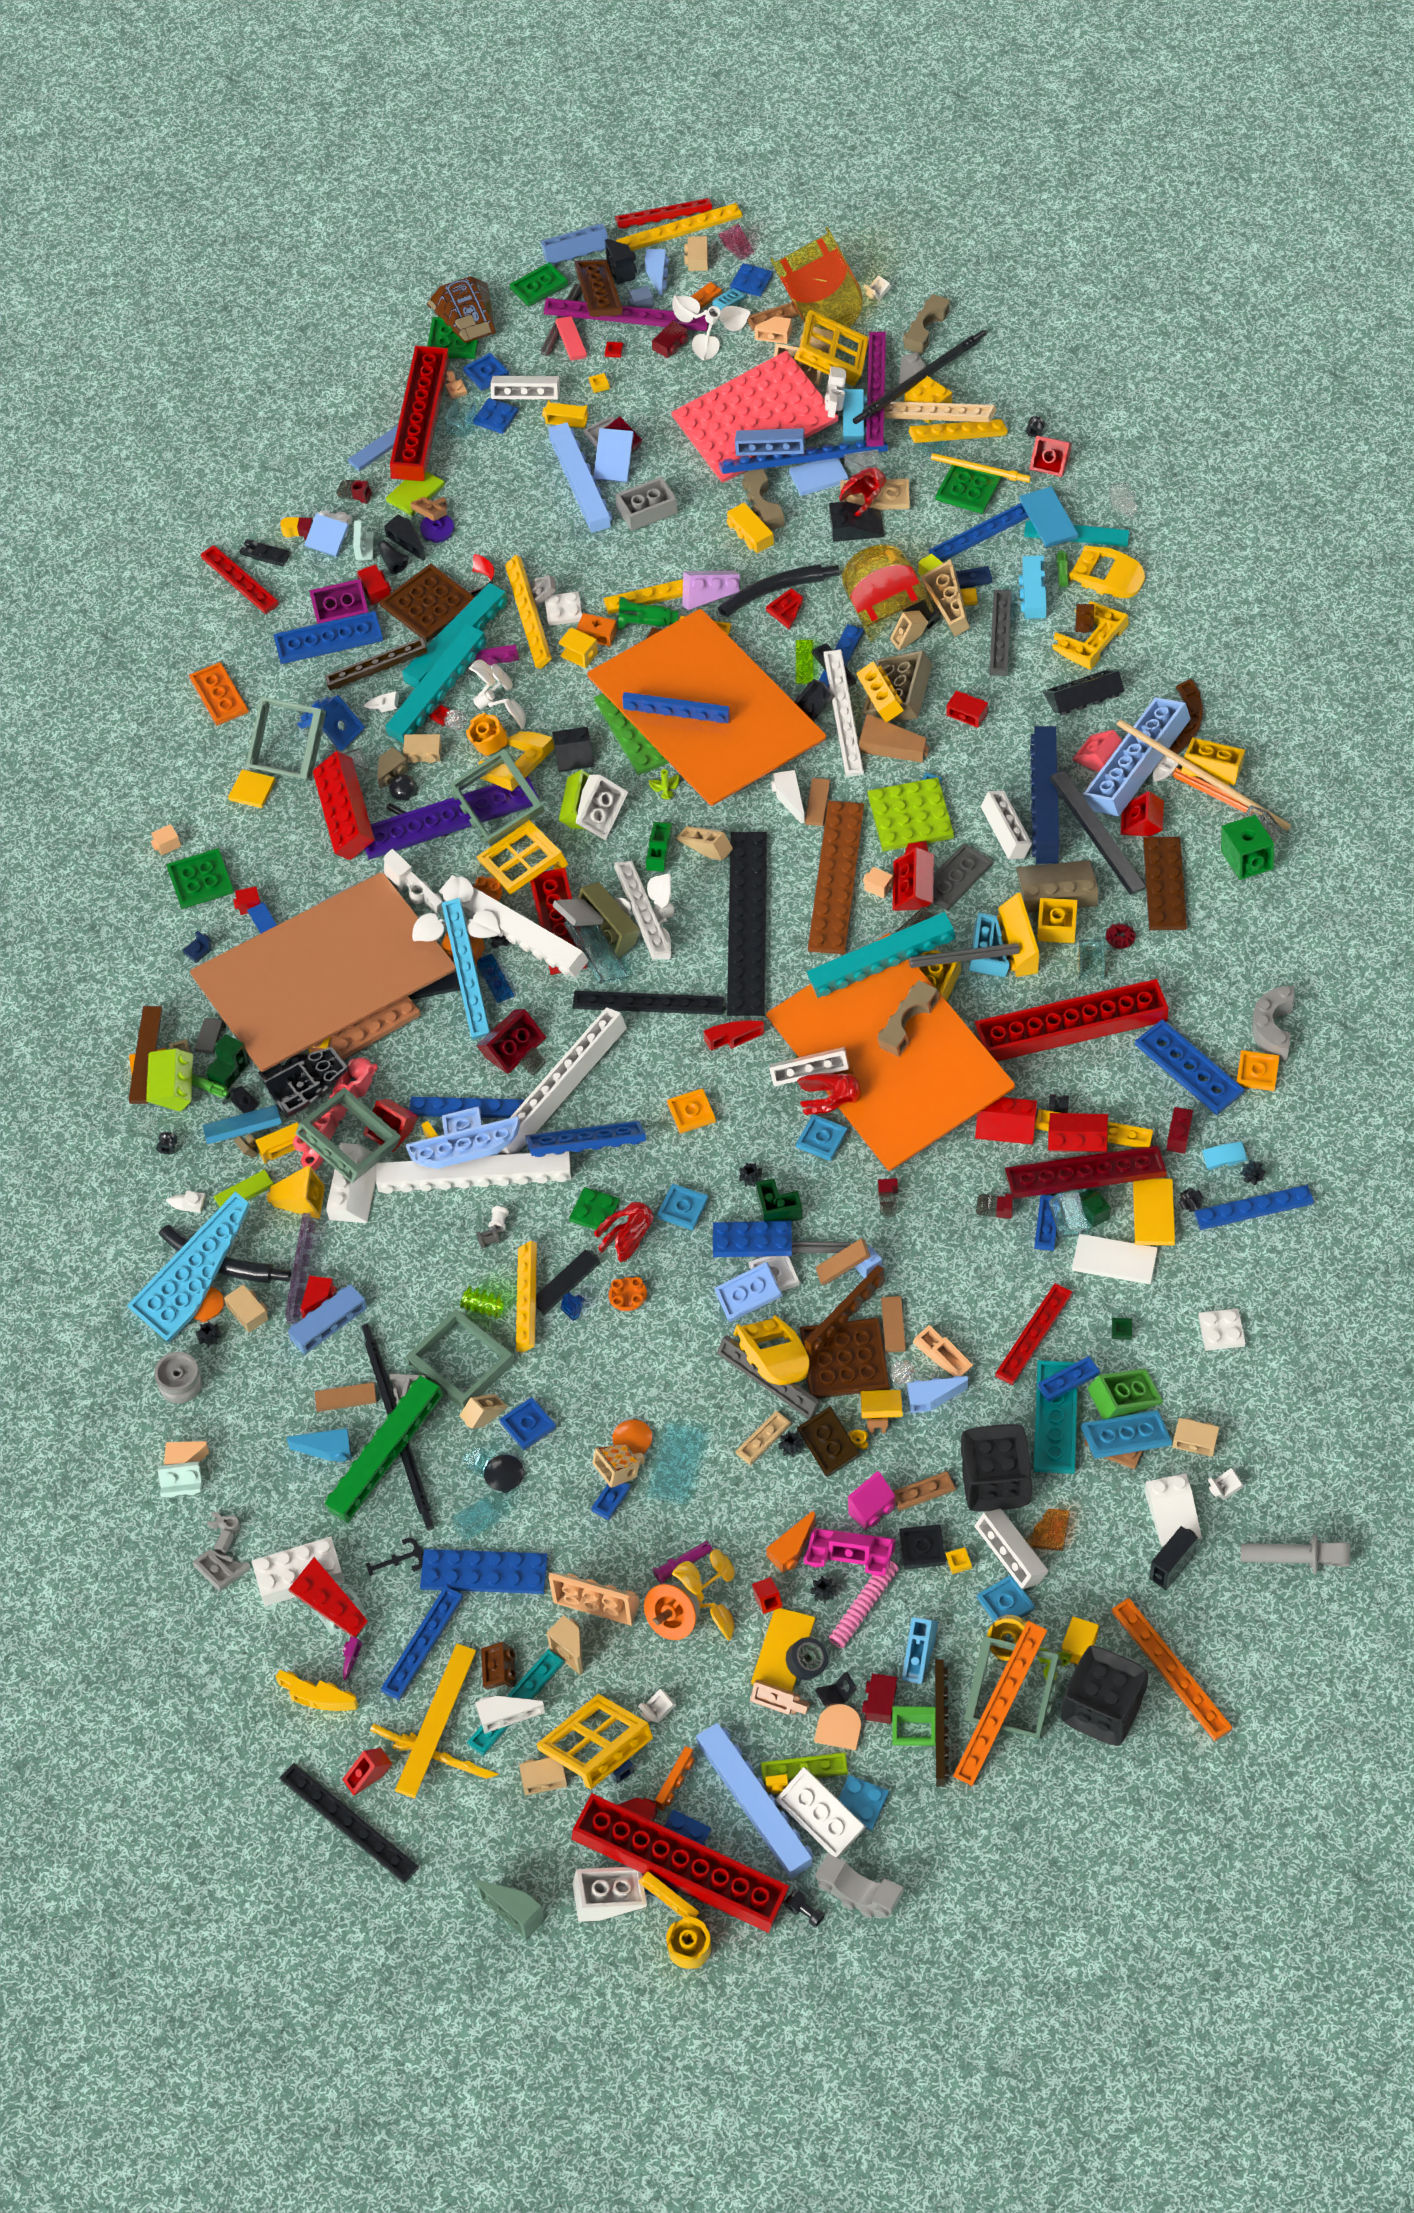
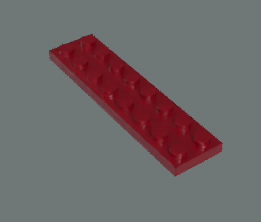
M1158 1145L1005 1167V1175L1010 1193L1013 1194V1199L1167 1177V1171Z

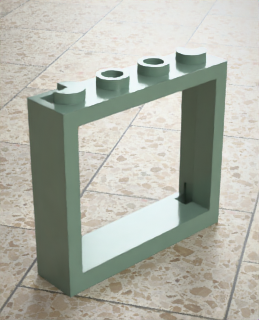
M260 697L259 705H256L257 716L254 718L252 725L254 728L253 735L249 738L250 749L245 757L247 758L246 767L311 781L326 711ZM270 705L313 714L301 773L258 764Z
M505 749L450 783L453 789L450 793L455 800H460L462 804L459 806L463 813L470 815L471 819L469 821L474 829L478 827L480 830L479 837L483 843L488 842L490 847L528 820L531 821L545 811L543 805ZM505 763L534 807L489 835L461 793V790Z
M345 1087L302 1120L295 1133L351 1183H354L394 1150L401 1138L394 1129L389 1127ZM339 1103L385 1142L360 1164L355 1163L312 1125Z
M457 1309L448 1315L405 1356L407 1365L419 1375H426L429 1381L438 1385L442 1393L462 1410L471 1397L481 1396L514 1364L511 1349L506 1346L503 1347L499 1344L496 1337L493 1335L489 1336L481 1325H475L466 1313H460ZM457 1323L501 1357L465 1393H462L420 1359Z
M983 1636L964 1717L965 1721L978 1724L981 1719L976 1717L975 1714L991 1646L1014 1650L1016 1644ZM1038 1650L1036 1656L1051 1660L1035 1731L1004 1723L1000 1728L1001 1730L1040 1739L1041 1735L1045 1736L1048 1723L1044 1722L1045 1716L1051 1713L1053 1702H1050L1049 1699L1051 1693L1055 1694L1058 1681H1055L1054 1677L1056 1672L1060 1673L1062 1660L1059 1659V1654Z

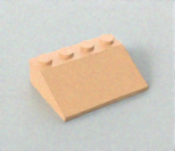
M563 1573L549 1574L553 1603L632 1626L640 1606L639 1596L636 1593L621 1591L612 1585H600L591 1579L583 1580L570 1573L567 1575Z

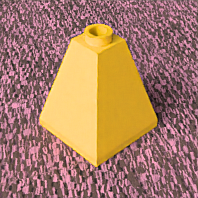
M306 1166L272 1185L270 1192H267V1201L276 1208L320 1219L325 1185L311 1166Z

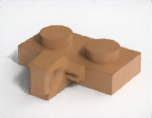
M422 497L411 502V509L433 521L439 520L447 515V499L441 497L431 501Z

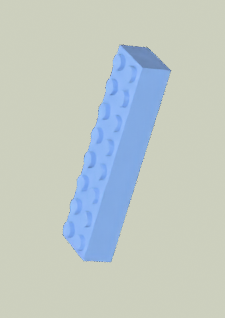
M1155 697L1133 727L1169 749L1191 718L1186 703ZM1128 733L1083 793L1084 799L1094 812L1119 817L1164 754Z

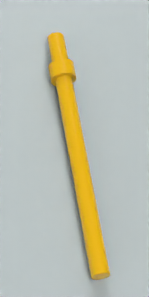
M932 453L931 460L1006 477L1011 481L1019 480L1030 483L1031 476L1020 474L1015 470L1007 471Z

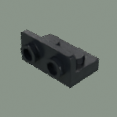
M813 679L807 684L804 691L796 697L794 703L812 721H815L835 695L824 682Z

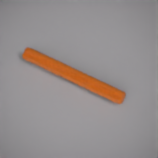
M1180 768L1175 769L1173 773L1174 778L1249 815L1253 813L1254 810L1211 783L1196 776L1192 777L1181 773L1182 769Z

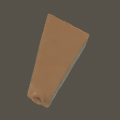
M866 715L859 740L860 753L923 763L924 756L927 757L929 752V746H926L925 737L889 722L886 723L884 720L872 715Z

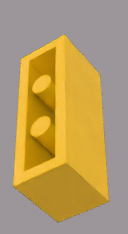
M745 503L727 511L728 526L736 531L740 539L746 541L750 550L753 549L756 553H759L774 545L772 531Z

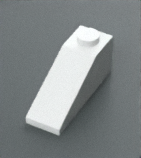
M795 770L773 773L774 781H771L772 792H776L777 799L800 823H804V810Z
M488 1696L475 1702L484 1733L545 1713L543 1701Z

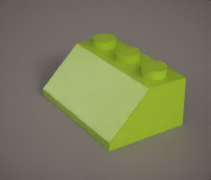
M582 769L567 777L559 821L569 828L586 830L576 824L582 790L589 777V774Z
M168 1049L149 1053L147 1102L175 1111H182L191 1102L192 1053L180 1049Z

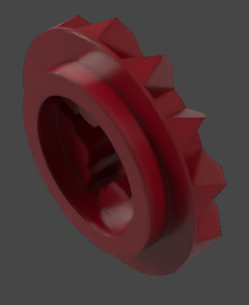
M1119 922L1107 928L1105 937L1108 944L1112 947L1124 949L1134 943L1136 933L1133 927H1129L1127 923L1124 925ZM1117 932L1120 934L1124 933V937L1117 936Z

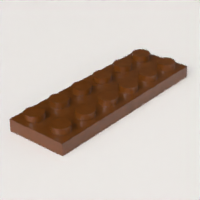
M607 259L574 261V267L589 316L622 315V306Z
M1143 837L1149 930H1186L1180 837Z

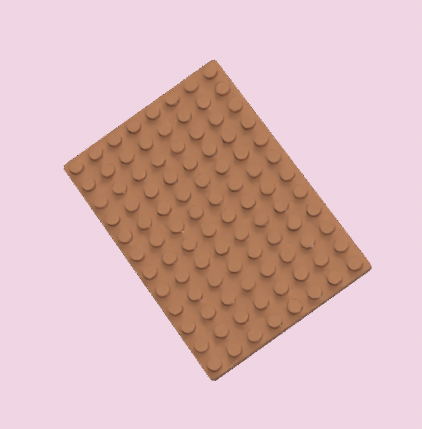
M378 873L191 969L190 974L237 1040L244 1043L245 1050L255 1065L263 1072L447 976L456 970V966L436 940L429 942L413 941V928L419 918L385 874Z

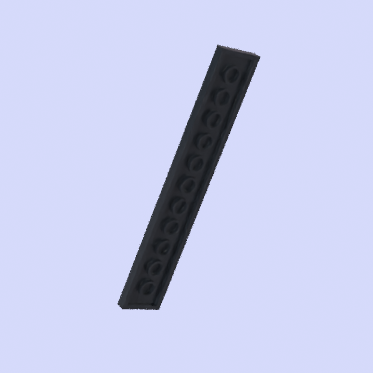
M731 832L730 844L733 849L730 851L727 1016H765L767 832Z

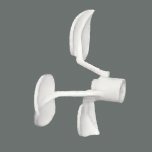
M678 295L673 297V311L680 321L689 323L693 317L699 318L706 315L705 319L709 323L707 334H698L692 340L693 351L704 361L713 358L720 346L719 340L716 337L709 336L712 325L717 323L719 319L720 322H724L726 329L739 331L745 326L750 315L749 310L737 306H726L721 311L718 307L711 306L708 310L698 314L700 305L696 299Z
M483 660L475 661L469 669L477 673L487 683L482 692L473 699L475 705L480 710H483L488 705L492 707L493 705L505 703L506 708L519 724L521 730L524 729L526 715L522 707L515 700L510 701L507 698L493 702V699H495L493 691L500 685L506 690L512 688V681L508 674L497 664H493L490 668ZM495 685L492 689L487 690L490 686Z
M670 874L653 877L648 882V895L652 900H655L654 904L656 906L653 911L656 918L660 920L658 922L659 925L667 922L666 918H671L674 915V907L669 903L671 898ZM614 899L630 918V915H634L633 912H630L631 905L627 899ZM661 927V930L667 941L669 949L671 950V939L669 932L665 928Z
M456 877L444 887L443 897L445 901L460 898L461 903H468L473 897V887L466 878ZM479 911L469 921L465 917L467 931L471 936L489 938L501 935L497 919L492 912ZM434 913L422 915L414 925L413 941L429 942L439 939L444 932L443 924L446 925V921L443 919L438 920L437 915Z

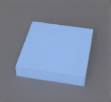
M316 513L304 546L337 557L349 525Z

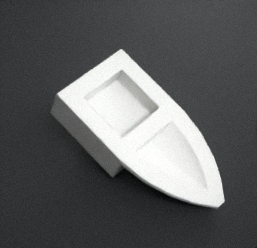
M395 691L377 696L364 704V707L379 709L381 713L397 709L399 695Z
M1164 755L1154 768V782L1163 780L1168 776L1172 777L1175 769L1179 768L1180 764Z
M186 1191L185 1194L172 1196L166 1199V1201L177 1209L201 1213L206 1195L205 1193Z

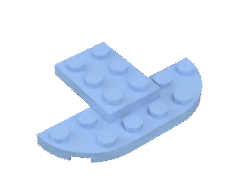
M478 1106L442 1115L444 1135L406 1144V1148L410 1158L417 1164L440 1169L498 1154L515 1139L520 1128V1121L517 1116L482 1125L481 1111Z

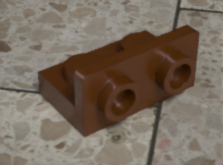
M504 1642L481 1648L483 1688L488 1690L501 1685H507L510 1688L515 1687L516 1671L514 1669L515 1652L513 1648Z

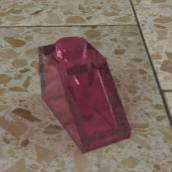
M739 223L730 226L718 234L724 247L740 260L754 253Z

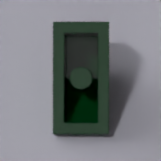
M1088 1189L1072 1197L1074 1203L1093 1228L1110 1219L1111 1207L1100 1193Z

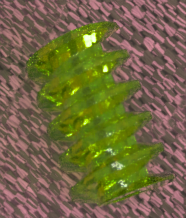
M469 1285L462 1295L460 1308L465 1307L468 1311L472 1309L475 1313L480 1311L482 1315L487 1313L489 1317L495 1316L496 1319H499L504 1309V1301L500 1293L494 1298L493 1291L487 1296L486 1289L479 1294V1287L472 1292V1286Z

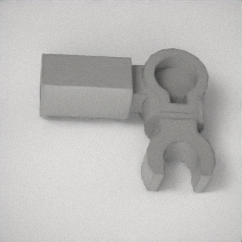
M212 1512V1517L217 1520L214 1522L207 1521V1525L212 1529L220 1528L222 1530L213 1549L219 1554L226 1555L235 1537L234 1534L239 1533L241 1525L236 1516L221 1517L218 1512Z

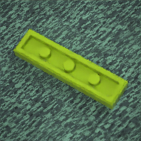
M846 1752L760 1762L764 1784H766L765 1777L787 1774L788 1782H790L803 1767L807 1768L816 1778L848 1775Z

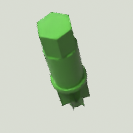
M1060 550L1056 555L1059 586L1067 587L1069 585L1068 554Z
M192 1074V1084L220 1098L229 1095L226 1086Z

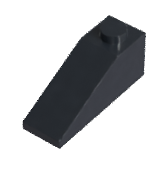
M398 514L384 526L387 538L423 561L426 559L424 547L408 518Z

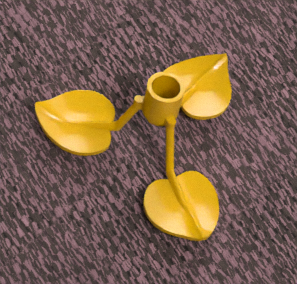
M714 1549L710 1553V1561L718 1573L702 1585L698 1569L689 1561L679 1564L672 1575L680 1579L687 1589L696 1595L700 1603V1609L711 1607L710 1613L714 1622L729 1641L734 1631V1619L730 1611L723 1604H701L702 1600H704L703 1589L720 1576L726 1582H729L735 1575L734 1567L729 1558L721 1550Z

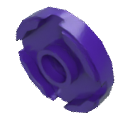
M447 515L435 521L425 517L420 524L421 536L425 540H430L434 543L444 542L454 532L453 520Z

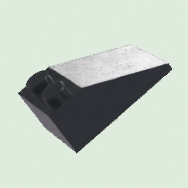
M847 501L829 503L833 542L884 537L881 510L869 507L860 516H856L855 513L863 505Z

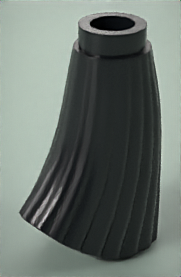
M387 541L379 542L378 549L390 573L397 574L402 572L408 564L409 557L395 550Z

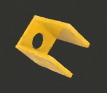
M570 628L559 641V645L566 647L561 657L584 668L598 654L597 639L574 628Z
M1072 1617L1061 1646L1062 1652L1072 1655L1069 1660L1070 1663L1078 1665L1086 1649L1090 1645H1095L1098 1637V1624Z

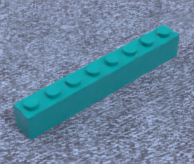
M489 583L427 646L428 653L416 657L402 671L404 682L416 688L466 624L482 631L485 625L495 618L496 613L507 605L506 591Z
M469 624L465 625L386 724L385 728L388 736L404 744V735H413L419 727L423 726L425 719L434 712L435 707L445 698L448 690L455 685L456 680L465 673L468 665L475 660L476 654L486 646L487 641L483 631Z
M942 912L808 970L806 973L817 998H820L838 989L846 988L856 981H862L870 975L878 974L886 968L897 966L900 962L910 957L931 951L942 944L950 943L956 939L955 932L946 913Z

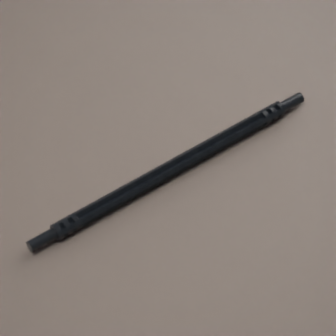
M981 330L974 336L971 335L863 409L862 413L853 418V423L858 424L865 418H870L912 389L925 377H929L976 345L978 340L986 336V331Z
M364 1324L361 1327L366 1340L365 1346L388 1415L390 1412H393L397 1404L377 1341L373 1339L369 1324ZM408 1442L400 1455L418 1512L422 1514L426 1530L429 1531L434 1529L429 1512L431 1509Z

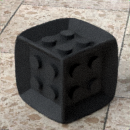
M1002 1424L965 1430L961 1435V1456L965 1496L969 1510L984 1512L997 1509H1016L1029 1505L1032 1497L1031 1463L1024 1427L1017 1424Z
M1090 1645L1082 1655L1066 1689L1061 1705L1062 1721L1071 1728L1110 1745L1120 1746L1140 1709L1143 1696L1147 1690L1148 1671L1128 1658L1107 1649Z

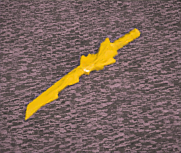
M375 1723L370 1731L394 1741L393 1748L400 1751L412 1750L417 1738L412 1732L410 1736L406 1734L400 1736ZM435 1751L432 1757L435 1760L485 1779L499 1775L493 1771L480 1768L470 1761L463 1762L455 1759L447 1752L440 1753Z

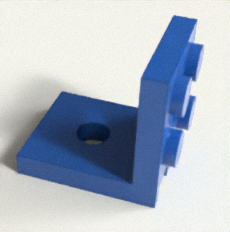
M339 695L330 698L325 697L322 700L318 699L311 705V707L326 711L322 731L340 751L344 750L365 728ZM304 712L300 716L301 720L297 725L301 729L311 726L313 714ZM339 721L344 723V730L339 729Z

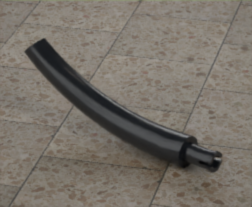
M821 564L769 576L731 596L718 607V611L725 617H729L747 603L774 591L801 584L821 582L825 577L840 576L839 565L821 567Z
M166 1225L159 1231V1235L177 1252L189 1241L172 1225ZM226 1256L217 1272L238 1279L262 1283H271L272 1280L290 1282L292 1274L290 1269L273 1268L272 1264L243 1261Z

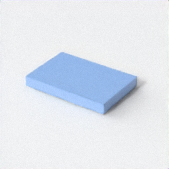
M599 428L594 470L595 480L628 483L633 431Z
M839 458L813 461L789 468L790 476L800 496L840 485V480H849Z
M768 1262L714 1288L729 1322L735 1321L783 1296Z

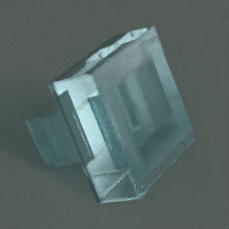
M474 1447L471 1454H464L462 1461L467 1462L466 1466L469 1467L474 1475L482 1476L489 1458L481 1448Z

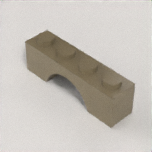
M932 294L925 301L923 309L918 312L916 320L912 321L909 331L905 332L903 336L904 349L918 352L919 354L924 353L929 345V332L925 327L933 322L944 321L950 312V299Z
M764 469L744 472V480L741 481L743 490H747L748 501L753 503V512L758 515V518L770 530L785 527L784 514L780 505L767 502L762 498V495L769 491L768 478Z
M920 980L917 981L915 986L913 985L910 988L908 996L900 1002L896 1013L890 1016L888 1024L878 1034L877 1039L881 1049L898 1057L901 1056L910 1043L904 1030L907 1021L914 1015L931 1013L940 1000L938 989Z

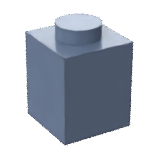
M648 286L629 291V307L654 308L653 296Z

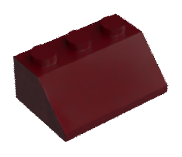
M514 1009L476 1046L487 1060L506 1074H509L546 1039V1036L526 1009Z

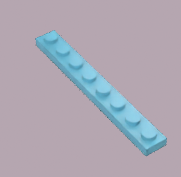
M460 898L442 902V908L471 1038L474 1040L488 1035L490 1028Z

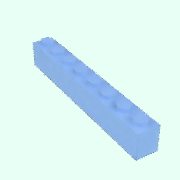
M568 423L549 427L550 442L591 533L610 528V521H612L611 512L606 510V501L601 498V490L599 487H596L594 475L590 474L589 463H585L584 452H580L579 441L574 439L575 433L573 428L570 429Z
M717 1722L696 1735L697 1745L789 1878L792 1879L812 1866L813 1853L807 1845L803 1846L798 1831L795 1828L791 1829L789 1826L787 1815L783 1811L780 1812L778 1810L775 1798L771 1794L768 1796L764 1790L766 1789L765 1784L760 1777H755L753 1774L754 1769L750 1762L743 1760L741 1757L742 1752L738 1745L732 1744L729 1740L731 1737L725 1727L721 1728Z

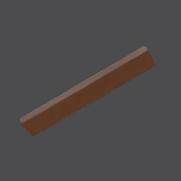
M143 1006L128 1099L129 1104L149 1103L146 1101L148 1055L150 1052L157 1050L163 1011L162 1006Z

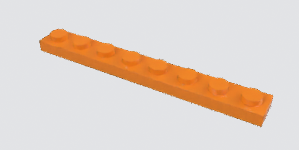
M1128 1598L1113 1607V1615L1214 1742L1232 1731L1230 1723L1133 1602Z
M1027 1621L953 1777L971 1786L974 1785L1048 1630Z

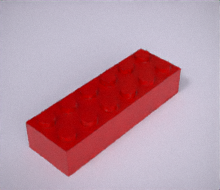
M335 751L313 770V775L334 854L351 860L375 839L353 759L339 751Z
M565 867L542 872L530 881L539 926L580 949L585 954L579 926H573L553 907L555 900L572 899ZM548 965L550 975L562 973L558 967L555 966L553 968Z

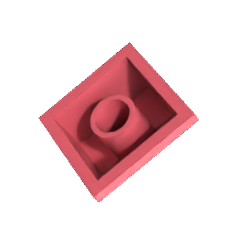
M1114 730L1090 735L1072 760L1093 771L1100 772L1122 740Z

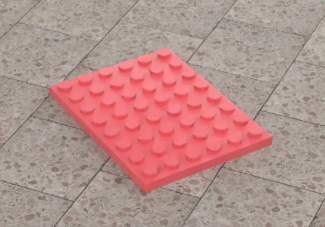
M787 350L671 412L674 420L722 483L745 472L722 474L719 469V462H723L725 459L738 460L744 457L736 456V431L804 428L806 439L839 421L836 413L834 418L828 417V412L825 410V399ZM749 455L748 457H757V455Z

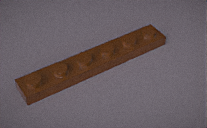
M877 1265L805 1340V1350L808 1355L813 1356L817 1351H820L824 1343L829 1338H833L836 1331L847 1323L849 1317L853 1313L858 1312L861 1305L871 1298L873 1292L877 1288L882 1287L885 1282L884 1268Z

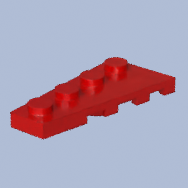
M315 1557L312 1558L288 1589L290 1593L352 1637L357 1638L368 1624L365 1616Z

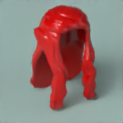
M869 467L853 475L841 489L839 500L842 502L850 495L862 493L865 504L855 513L856 516H860L880 494L881 488L887 480L884 473L877 467Z
M818 1073L806 1075L797 1080V1083L801 1086L800 1088L805 1091L831 1092L830 1096L825 1099L801 1101L800 1105L802 1108H806L803 1109L805 1115L829 1113L842 1104L848 1102L855 1103L861 1095L859 1081L851 1074Z
M631 1202L625 1209L608 1216L599 1225L597 1230L594 1231V1235L598 1238L618 1218L625 1215L629 1216L626 1223L617 1225L604 1237L602 1243L598 1246L601 1253L604 1252L614 1239L620 1262L627 1261L634 1253L654 1220L651 1209L643 1202Z

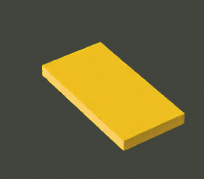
M1172 1179L1134 1181L1135 1245H1175Z
M782 1608L774 1610L751 1684L754 1685V1682L758 1679L793 1692L797 1677L787 1667L786 1652L792 1644L801 1638L811 1636L815 1617Z

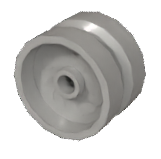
M184 1352L169 1353L162 1357L155 1366L154 1376L160 1394L165 1400L182 1404L191 1401L200 1392L202 1378L197 1363L191 1355Z

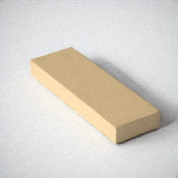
M775 1411L735 1451L736 1454L751 1466L791 1426V1422L778 1411Z

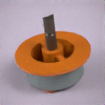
M679 1583L660 1584L653 1587L647 1593L644 1601V1613L649 1625L657 1634L669 1640H680L687 1637L693 1631L696 1620L699 1617L700 1603L696 1595L689 1591L685 1585Z

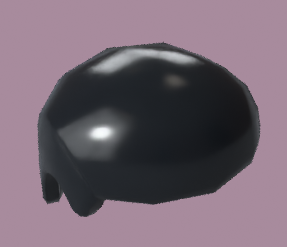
M405 774L393 778L389 786V792L396 800L407 801L412 795L416 796L418 786L414 779Z

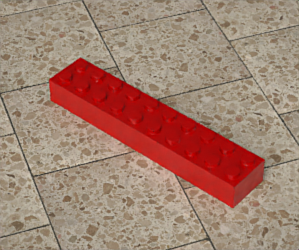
M415 345L390 460L391 479L425 481L446 372L449 365L448 348Z
M1153 979L974 1021V1035L998 1062L1155 1025L1162 1019L1167 1022L1169 1008L1158 980Z
M591 1793L572 1829L571 1840L643 1874L648 1871L662 1883L767 1933L770 1932L788 1893V1885Z

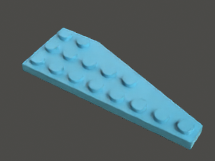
M237 1192L232 1194L127 1305L134 1314L168 1343L197 1314L251 1206Z

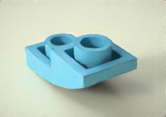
M1243 1142L1229 1143L1202 1150L1208 1170L1226 1164L1232 1166L1248 1160Z

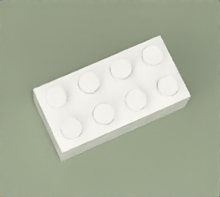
M332 1537L252 1560L264 1606L296 1597L288 1589L313 1557L318 1560L337 1584L345 1582Z

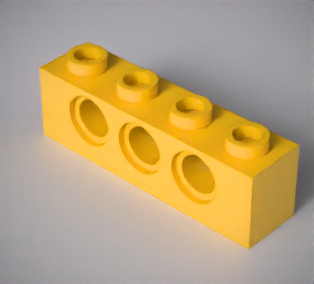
M873 661L858 671L856 675L876 710L887 723L904 711L900 705L903 702L891 681L885 675L886 672L882 666L877 667Z

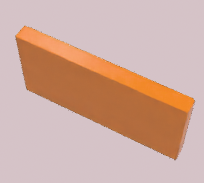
M221 662L189 675L192 684L216 726L249 713L246 704Z

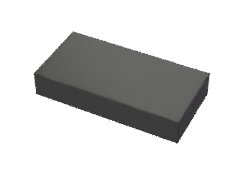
M204 1018L195 1046L196 1052L214 1054V1047L219 1039L223 1020Z

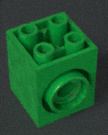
M1256 815L1221 825V852L1239 880L1274 869V842Z

